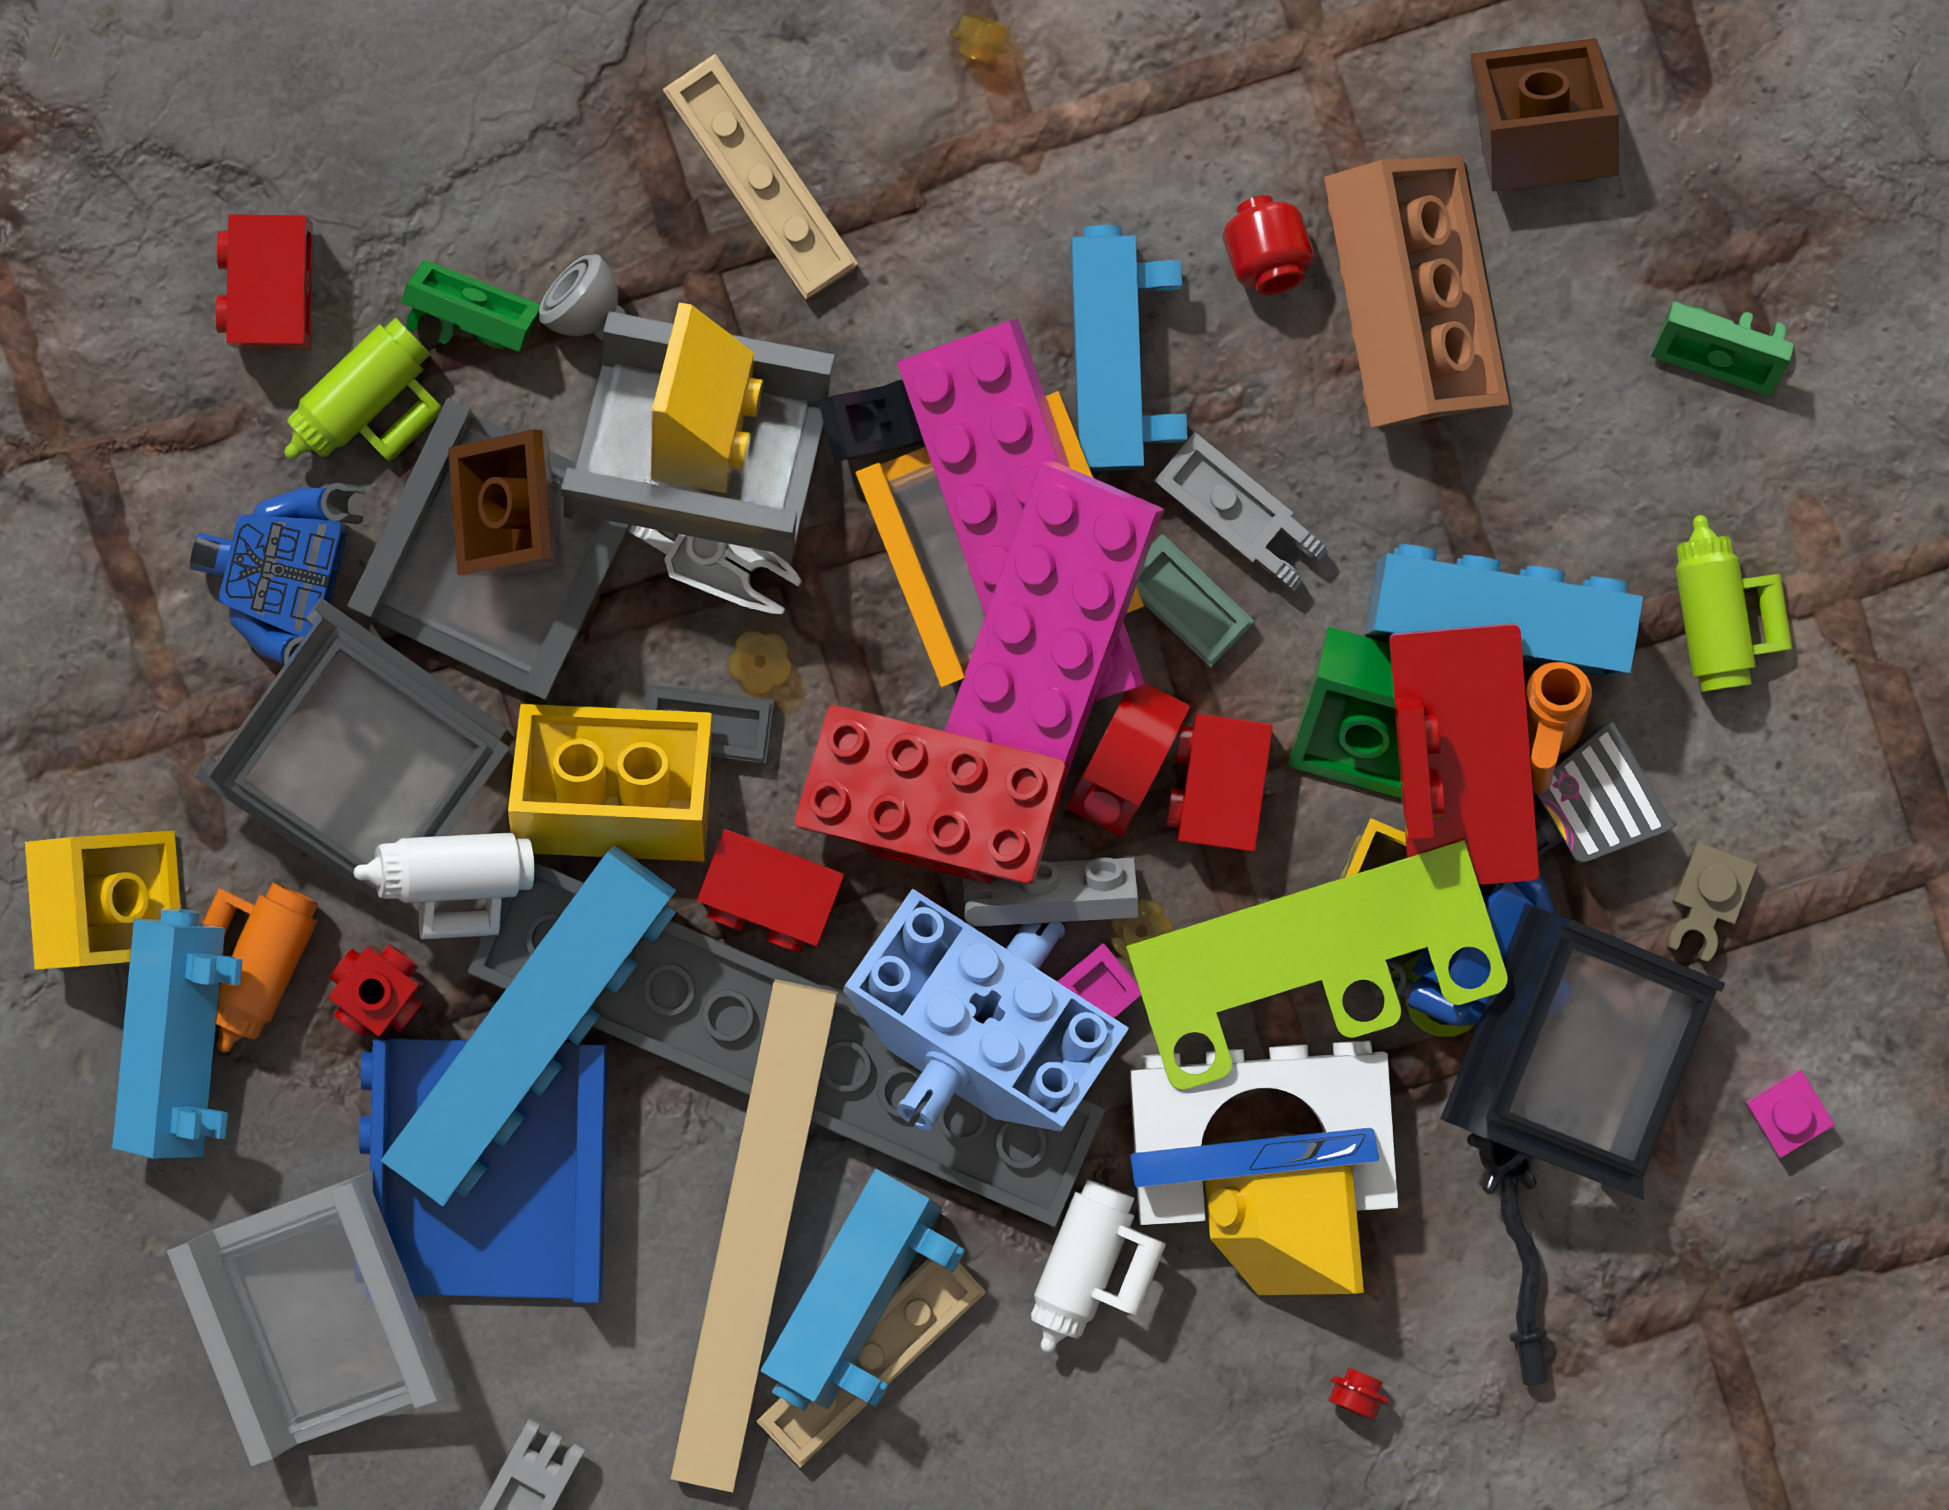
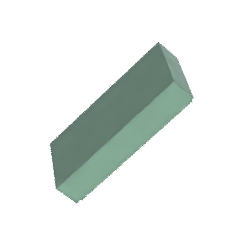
M1161 534L1151 545L1136 585L1142 602L1156 618L1211 668L1253 624L1254 620L1165 535Z

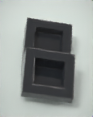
M897 380L880 387L833 395L818 401L834 463L924 443L903 380Z

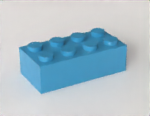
M1399 544V548H1394L1393 554L1386 553L1377 560L1365 629L1366 636L1390 639V636L1394 633L1516 623L1521 630L1523 662L1537 665L1565 662L1576 666L1585 673L1614 678L1631 673L1643 596L1627 594L1628 582L1591 576L1590 580H1583L1582 586L1563 583L1564 571L1539 566H1527L1526 569H1520L1519 575L1500 572V560L1473 555H1463V559L1457 558L1456 564L1436 561L1438 550L1408 544Z

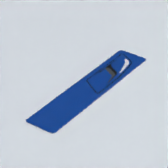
M1372 1128L1131 1154L1134 1185L1138 1188L1379 1161L1375 1133Z

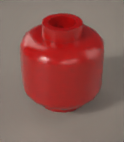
M1268 195L1256 196L1242 202L1236 209L1237 215L1226 224L1222 234L1235 277L1241 285L1256 289L1258 294L1275 295L1298 286L1304 281L1306 277L1304 272L1311 266L1314 259V250L1300 211L1291 203L1274 202L1273 198Z

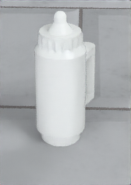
M513 833L401 838L395 843L377 846L375 859L367 865H358L354 869V876L358 880H368L375 884L380 898H397L404 903L420 902L419 934L421 939L499 935L501 898L516 897L518 890L532 889L534 882V856L530 840L528 838L516 839ZM486 899L485 910L434 913L435 901Z
M1088 1179L1082 1193H1074L1034 1293L1036 1303L1031 1313V1320L1041 1325L1043 1333L1041 1349L1044 1352H1053L1057 1343L1066 1336L1079 1339L1083 1334L1086 1324L1094 1319L1100 1301L1138 1316L1166 1243L1130 1228L1134 1215L1129 1213L1135 1198ZM1125 1238L1138 1243V1247L1117 1296L1105 1291Z

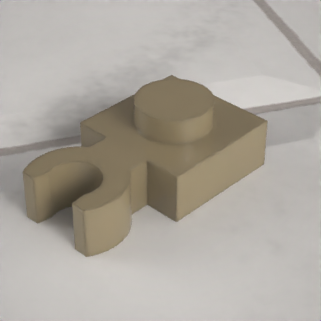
M1694 842L1672 899L1673 902L1686 906L1689 909L1686 917L1676 921L1669 929L1666 937V946L1677 950L1683 934L1689 930H1695L1701 935L1703 940L1697 959L1708 962L1714 956L1718 946V937L1713 928L1715 922L1719 919L1735 924L1757 864L1703 843Z

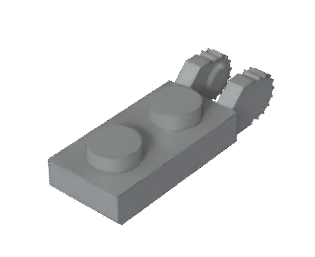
M1195 432L1153 482L1250 563H1253L1255 560L1268 573L1294 592L1303 582V579L1298 575V571L1265 548L1276 533L1281 530L1295 543V546L1308 557H1313L1319 561L1328 551V548L1290 517L1293 514L1290 509Z

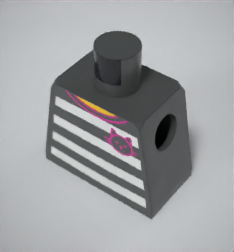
M1613 721L1604 723L1596 728L1578 744L1572 753L1556 762L1550 788L1545 793H1533L1534 802L1540 811L1535 814L1538 857L1560 844L1571 864L1579 865L1667 832L1675 827Z

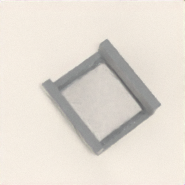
M373 1170L212 1229L182 1245L167 1250L251 1467L272 1460L297 1444L413 1404L416 1409L440 1400L443 1394L454 1388L452 1380H446L373 1194Z

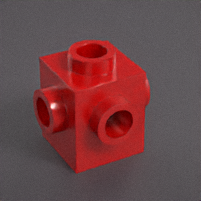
M388 943L384 950H381L376 945L367 946L361 954L352 948L329 977L337 986L328 998L340 1006L334 1013V1016L346 1027L365 1038L370 1030L377 1036L386 1035L392 1027L401 1033L424 1004V1002L416 997L426 984L414 975L419 965L390 943ZM369 979L380 981L384 987V997L377 1004L367 1002L362 996V986Z

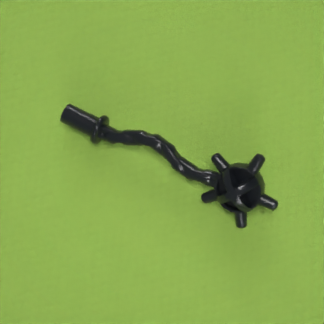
M1471 1133L1467 1138V1143L1479 1149L1481 1163L1486 1172H1488L1482 1189L1487 1194H1493L1500 1183L1501 1214L1507 1234L1516 1244L1522 1263V1279L1516 1313L1518 1330L1510 1333L1509 1339L1517 1343L1523 1385L1542 1384L1548 1381L1542 1338L1547 1335V1331L1545 1328L1536 1327L1534 1317L1540 1283V1259L1533 1238L1524 1227L1518 1207L1519 1180L1529 1190L1533 1189L1537 1184L1530 1170L1534 1165L1535 1157Z

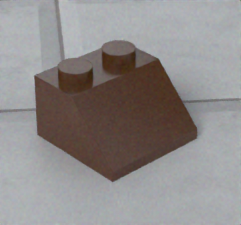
M1597 38L1471 53V68L1482 154L1492 191L1506 189L1523 190L1532 186L1572 181L1587 182L1596 178L1619 176V114Z
M531 429L449 447L457 574L459 576L517 577L558 569L557 534L555 530L552 489L553 474L550 462L549 440L543 430Z

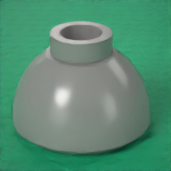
M598 254L582 256L570 264L557 277L544 295L539 307V319L543 325L563 335L583 336L594 334L599 340H603V330L608 311L625 314V311L618 306V287L615 276L603 258Z

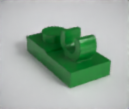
M425 259L407 282L401 300L402 304L412 307L407 317V329L415 332L421 324L424 315L430 314L437 317L442 324V331L438 342L446 344L460 326L461 330L476 335L482 343L498 349L510 348L520 352L536 327L540 304Z
M1673 301L1656 336L1651 357L1772 397L1790 362L1794 344L1784 341L1786 328L1782 323L1777 322L1769 336L1751 330L1752 313L1745 312L1736 325L1733 324L1734 321L1711 314L1705 309L1690 307Z

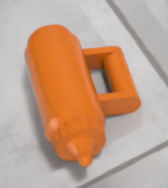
M1552 662L1541 666L1532 674L1527 684L1525 695L1533 793L1535 794L1545 793L1550 788L1557 760L1566 757L1578 746L1591 702L1592 690L1587 676L1576 666L1565 662Z
M272 882L267 895L259 894L255 904L230 891L218 888L202 922L203 924L223 927L226 934L237 908L250 914L231 954V957L243 959L240 985L220 982L216 1024L219 1027L220 1037L217 1041V1049L220 1052L226 1053L230 1051L233 1044L243 1037L255 1040L259 1037L264 1025L272 1020L318 922L313 917L319 905L317 901L275 882Z

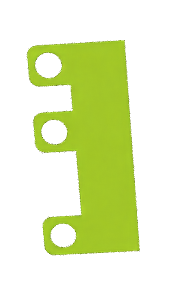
M1465 840L1126 946L1168 1081L1173 1087L1180 1090L1190 1089L1222 1079L1231 1070L1232 1060L1217 1012L1322 980L1336 1027L1342 1035L1354 1038L1396 1024L1401 1016V1006L1386 960L1428 947L1442 994L1451 1004L1461 1005L1497 994L1505 988L1508 980ZM1474 947L1480 949L1490 961V975L1487 981L1478 988H1462L1455 984L1450 977L1449 961L1452 955L1461 948ZM1369 980L1378 985L1383 992V1010L1378 1017L1371 1021H1356L1344 1010L1343 994L1346 988L1355 981ZM1191 1032L1204 1034L1212 1041L1215 1048L1213 1064L1208 1070L1199 1074H1190L1183 1071L1177 1065L1174 1058V1048L1177 1041L1183 1035Z

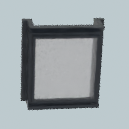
M1525 903L1503 959L1508 977L1507 984L1501 992L1491 995L1487 999L1440 1120L1644 1200V1174L1717 990L1722 992L1725 983L1575 920Z

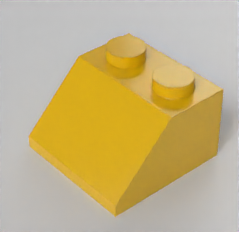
M680 302L652 408L651 479L727 493L732 469L743 471L745 468L750 444V433L742 432L745 416L757 417L762 396L763 380L753 378V351L693 305Z
M175 830L67 837L25 842L35 970L130 962L134 919H160L161 909L163 908L181 909Z

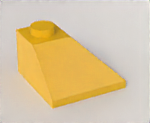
M1352 1165L1205 1180L1210 1239L1257 1295L1358 1294L1364 1292Z

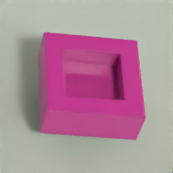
M1104 943L1057 981L1113 1018L1141 996L1138 984Z
M1802 1070L1794 1071L1744 1102L1776 1157L1782 1158L1835 1125Z

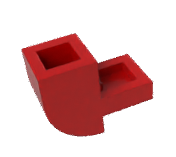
M1147 683L1127 690L1080 778L1066 809L1122 837L1157 775L1190 705Z

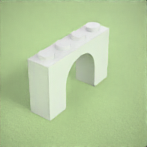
M1371 1040L1333 1043L1334 1055L1308 1056V1045L1269 1047L1270 1059L1244 1061V1049H1228L1232 1060V1067L1227 1076L1186 1090L1177 1089L1170 1084L1160 1054L1142 1056V1068H1129L1134 1153L1201 1146L1203 1134L1210 1118L1228 1099L1251 1089H1279L1302 1099L1316 1115L1323 1133L1361 1128L1374 1129L1379 1161L1352 1165L1356 1211L1398 1208L1388 1054L1383 1051L1372 1052ZM1215 1050L1205 1052L1206 1063L1181 1065L1180 1053H1174V1058L1177 1065L1183 1071L1190 1074H1199L1211 1067L1215 1059ZM1203 1181L1137 1187L1138 1214L1141 1225L1205 1221Z

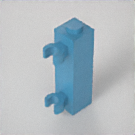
M1119 225L1087 226L1083 228L1084 237H1072L1070 244L1077 439L1091 472L1142 470L1144 467L1143 443H1186L1188 439L1187 414L1142 416L1138 291L1181 290V260L1137 263L1136 235L1122 236V226Z
M163 908L161 909L160 919H134L112 1149L149 1158L203 1157L205 1136L225 1139L228 1113L208 1109L220 982L240 985L243 959L223 956L225 928L199 923L200 912Z
M875 1168L760 1370L777 1380L772 1393L803 1411L806 1410L810 1401L829 1410L840 1388L845 1389L875 1407L878 1406L889 1385L854 1364L917 1253L954 1272L966 1251L959 1247L958 1244L931 1230L943 1209L928 1197Z

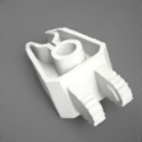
M629 525L627 530L667 554L664 560L669 577L747 608L773 614H783L785 611L784 607L754 590L750 584L751 575L727 561V558H730L751 572L757 568L765 567L798 587L802 583L797 572L789 563L773 552L681 534L678 535L674 542L660 534L658 530Z

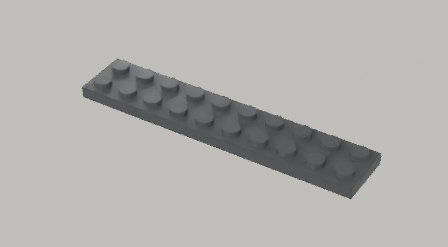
M534 861L532 889L518 890L516 897L501 898L499 935L482 937L467 973L507 989L583 886L584 882ZM670 920L654 943L643 936L632 950L629 957L639 964L616 995L606 987L591 1006L592 1009L600 1014V1017L592 1027L750 1095L774 980L778 979L820 989L833 990ZM838 993L811 1122L1055 1227L1106 1109L1082 1099L1060 1132L994 1119L954 1093L937 1118L933 1129L930 1131L920 1130L914 1127L919 1119L920 1112L926 1103L920 1105L909 1123L900 1116L897 1111V1105L905 1098L922 1072L886 1049L850 999Z

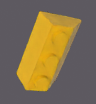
M520 704L508 807L510 833H513L516 839L528 838L532 845L533 854L604 857L616 845L635 859L705 862L710 805L712 713Z

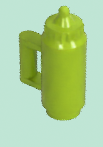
M396 317L385 328L379 324L300 399L298 409L289 416L287 421L294 431L291 443L285 448V456L289 459H296L301 453L315 451L323 458L328 456L335 448L345 446L360 432L391 463L438 418L442 410V406L415 379L424 371L420 365L431 354ZM409 386L420 399L379 438L367 424L399 393Z
M1698 515L1693 520L1694 530L1689 541L1679 543L1677 546L1679 561L1675 568L1692 677H1699L1701 692L1752 684L1750 668L1756 667L1754 655L1792 649L1781 574L1742 579L1739 558L1733 553L1732 542L1729 536L1718 537L1709 528L1708 519L1703 515ZM1757 587L1765 643L1752 645L1744 589Z

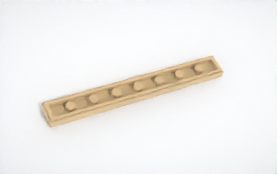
M775 979L773 982L671 1480L732 1493L735 1489L838 992Z

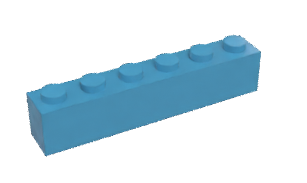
M614 845L596 866L380 1161L441 1206H444L454 1192L465 1199L488 1168L478 1161L492 1141L503 1148L524 1120L525 1116L518 1112L516 1108L528 1091L531 1090L540 1097L563 1067V1065L553 1059L567 1039L578 1046L600 1017V1014L592 1009L591 1006L606 987L616 995L639 964L629 957L632 950L643 936L654 943L673 918L676 911L666 904L677 890Z

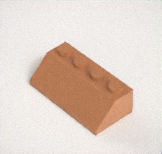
M1463 155L1379 160L1325 176L1328 210L1334 228L1340 260V274L1344 282L1352 324V338L1356 345L1364 388L1363 396L1368 409L1371 428L1416 423L1509 405Z

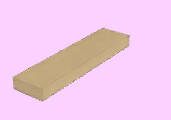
M716 54L663 89L668 100L805 301H808L858 267L857 261Z
M927 1258L898 1286L854 1365L887 1384L891 1383L986 1293V1290L960 1262L954 1272H951ZM840 1388L829 1410L810 1401L806 1410L803 1411L784 1399L779 1398L757 1418L756 1422L801 1467L868 1403L843 1388Z

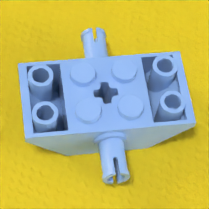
M911 890L843 989L844 993L886 1049L922 1072L905 1098L897 1105V1111L905 1121L909 1123L920 1105L926 1103L914 1127L923 1131L932 1130L937 1118L955 1093L994 1119L1062 1131L1129 1028L1038 970L1057 941L1065 934V928L1061 922H1050L1041 936H1038L1037 933L1041 929L1042 923L1023 924L1008 947L1004 948L916 890ZM973 1017L980 1018L984 1020L985 1023H979Z

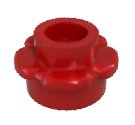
M1348 1368L1344 1378L1333 1376L1330 1382L1334 1383V1386L1327 1401L1352 1413L1375 1421L1381 1404L1389 1405V1399L1379 1394L1383 1382L1367 1374Z

